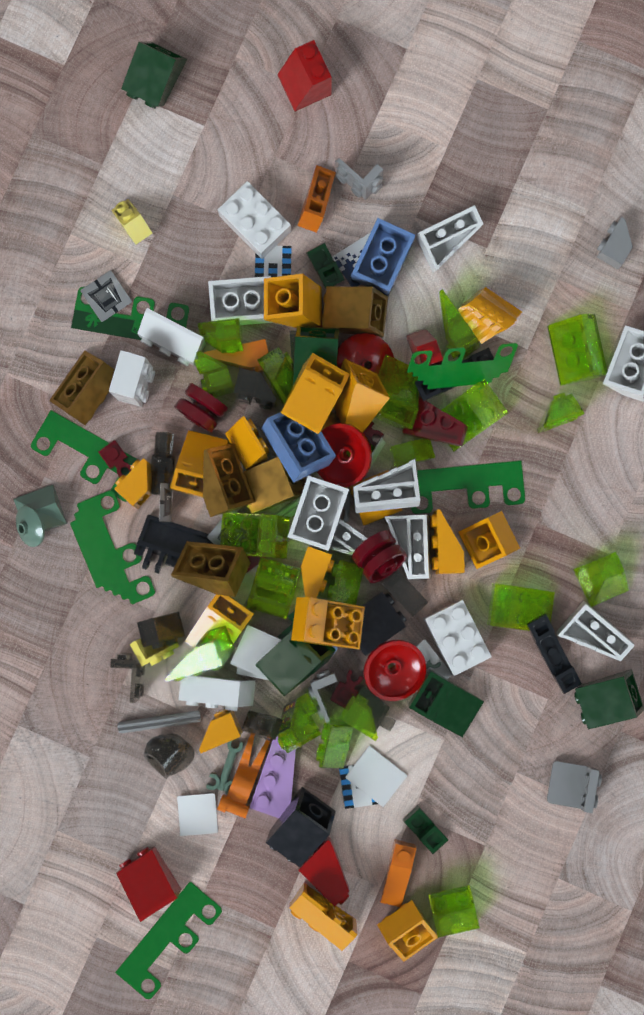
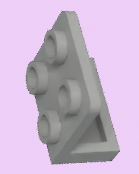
M340 158L335 161L337 179L341 183H347L352 187L351 191L360 198L362 196L366 200L372 193L376 194L383 186V169L378 164L362 179Z
M328 669L318 673L317 678L311 680V686L308 687L312 700L317 699L319 705L316 706V710L320 720L325 719L326 723L330 722V716L319 689L337 682L334 671L329 672Z
M554 761L547 801L551 804L579 808L584 812L593 813V809L597 808L598 805L596 790L597 787H600L602 780L599 770L594 767Z

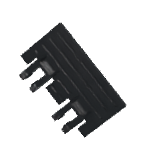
M148 514L134 555L143 557L145 549H148L142 565V569L145 570L150 566L153 554L159 555L158 562L154 568L155 573L159 574L166 556L168 557L165 565L175 567L187 541L207 544L214 543L207 538L209 535L207 533L173 522L159 521L158 517Z

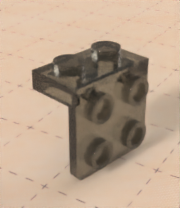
M132 653L117 654V657L111 659L110 668L132 669L130 703H135L140 697H143L144 684H141V677L145 674V665L141 666L137 657H133Z

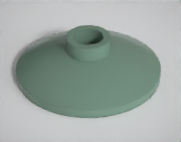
M21 507L16 514L17 532L26 545L30 547L39 546L43 542L45 535L43 520L33 507Z

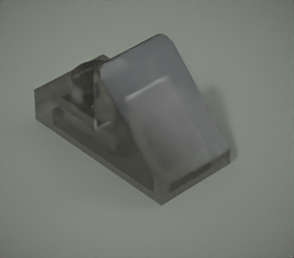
M249 710L241 730L272 741L276 740L283 720L275 716Z

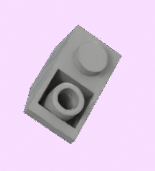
M623 217L618 222L613 221L607 231L610 233V236L607 240L603 238L597 248L600 251L597 258L616 269L623 265L633 248L626 220Z

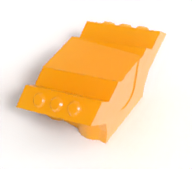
M487 287L478 291L458 308L462 318L469 325L481 344L511 327L517 321L516 318L522 313V311Z

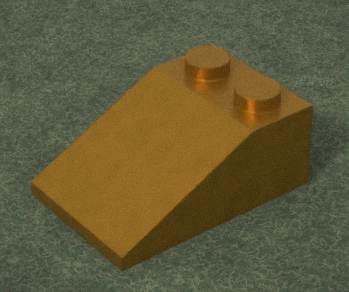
M233 443L204 450L203 498L210 517L235 511L255 503Z
M187 541L171 576L217 595L236 597L249 568L250 561L243 547Z

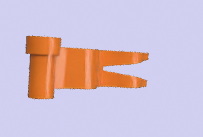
M251 732L228 794L222 795L217 808L218 811L223 813L227 811L246 818L250 808L246 804L270 744V739H266L251 767H249L255 733Z

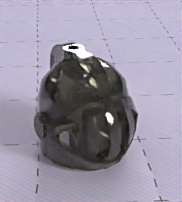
M173 733L153 737L148 741L144 749L145 759L165 779L186 769L192 763L195 756L193 747L181 736Z

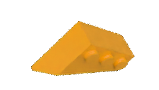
M303 883L289 904L291 914L300 920L302 918L308 923L310 928L322 934L327 940L343 951L358 935L356 919L337 905L334 907L324 896L306 883Z

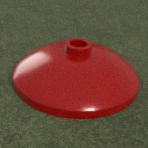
M356 334L347 338L338 347V368L341 369L344 359L364 367L366 361H369L371 366L368 370L378 374L384 388L389 384L395 370V359L391 348L383 339L373 334Z
M346 423L333 424L323 429L321 432L336 457L329 466L317 471V473L324 481L344 488L356 485L364 479L371 466L372 453L366 436L358 428Z
M390 640L380 644L369 654L364 665V679L367 687L376 697L386 701H400L408 698L419 689L426 675V661L423 654L414 644L405 640ZM390 663H395L393 667L388 668Z

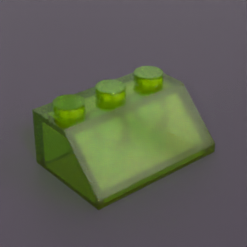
M580 314L547 326L560 386L606 376L607 366L595 314Z

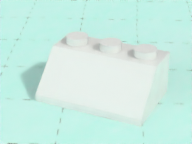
M149 308L146 309L138 331L139 337L142 338L141 342L149 347H152V345L159 347V351L170 357L172 354L178 357L177 361L186 366H189V364L195 366L206 346L204 338Z
M625 326L603 384L624 396L644 402V331Z

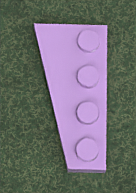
M279 727L276 729L250 804L251 809L276 818H280L291 803L297 733L284 730L278 734Z

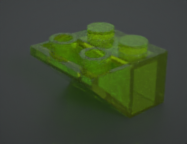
M201 351L196 352L198 358L194 359L199 374H203L204 377L200 379L203 390L215 398L235 392L227 365Z
M339 560V564L334 563L332 576L336 577L334 585L330 584L327 597H330L331 601L356 605L364 568H359L355 563Z
M470 885L428 894L438 938L480 928Z

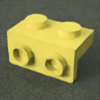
M158 629L132 642L130 646L141 666L148 663L153 666L175 654L173 650L179 647V644L176 643L169 647L162 632Z

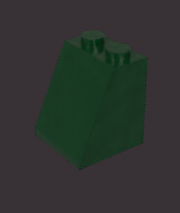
M151 41L138 42L121 89L127 92L126 95L136 100L140 98L145 101V105L156 109V107L164 106L187 59Z
M297 326L293 385L302 366L312 353L337 366L339 329Z
M632 669L582 684L574 692L575 700L582 709V722L584 725H587L588 730L637 718L644 711V705Z

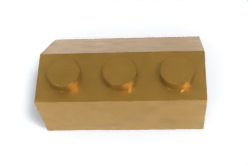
M84 350L49 401L83 425H86L109 393L115 369Z

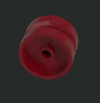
M190 383L185 390V394L194 402L191 403L184 398H180L174 408L193 424L213 433L218 423L209 414L211 413L216 417L223 418L228 411V407L205 390Z
M383 530L370 536L356 548L352 555L356 565L359 568H364L363 574L370 583L379 582L393 574L402 566L407 558V554L402 547L395 545L396 540L389 530Z

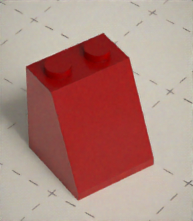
M312 40L295 48L277 74L294 112L332 95V76L315 41Z
M148 846L137 853L138 857L132 861L130 858L119 864L120 869L116 872L140 922L177 899L182 890L155 846L151 849Z

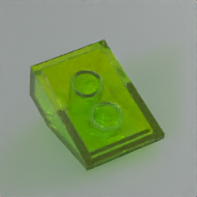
M442 289L439 291L445 338L448 343L445 346L447 350L451 348H465L464 359L480 348L479 340ZM459 351L450 353L453 359L459 358L461 354Z

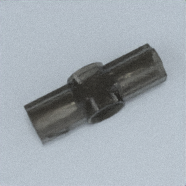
M156 432L155 451L151 460V472L153 473L152 495L160 496L161 483L171 484V474L174 471V433Z

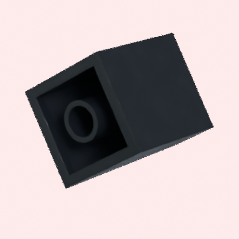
M381 592L361 605L365 607L360 650L365 656L406 627L404 622L407 620L400 610L396 612L392 605L395 602L389 593L384 594Z
M301 787L269 831L266 844L272 850L286 857L289 862L301 867L330 835L336 811Z

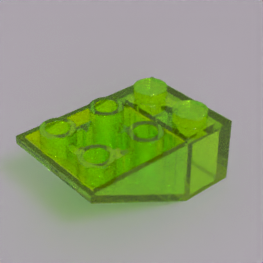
M385 354L378 376L390 399L375 418L397 428L412 430L418 413V390L414 384L418 380V376L413 377V372L407 373L408 364Z
M486 380L478 382L442 409L443 412L468 426L463 445L509 414ZM448 444L453 452L461 447Z
M224 513L222 514L220 545L243 547L247 556L287 559L290 517L270 514Z
M493 583L487 625L529 631L527 623L544 613L551 623L555 592Z
M226 626L206 631L176 663L166 676L165 681L174 680L176 682L188 675L198 676L206 670L212 669V671H216L224 667L225 662L230 658L231 653L235 649Z
M333 719L323 724L321 739L324 741L323 744H318L316 761H319L320 768H344L354 728L353 724Z

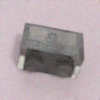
M179 612L137 622L143 647L152 645V648L156 649L165 646V644L167 646L178 643L177 638L185 636Z

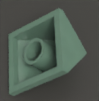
M54 485L14 499L17 510L23 506H31L37 510L43 520L45 532L67 524Z

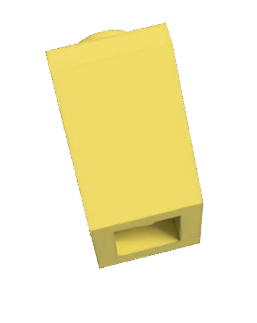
M129 199L119 202L111 210L135 245L152 234L147 223Z

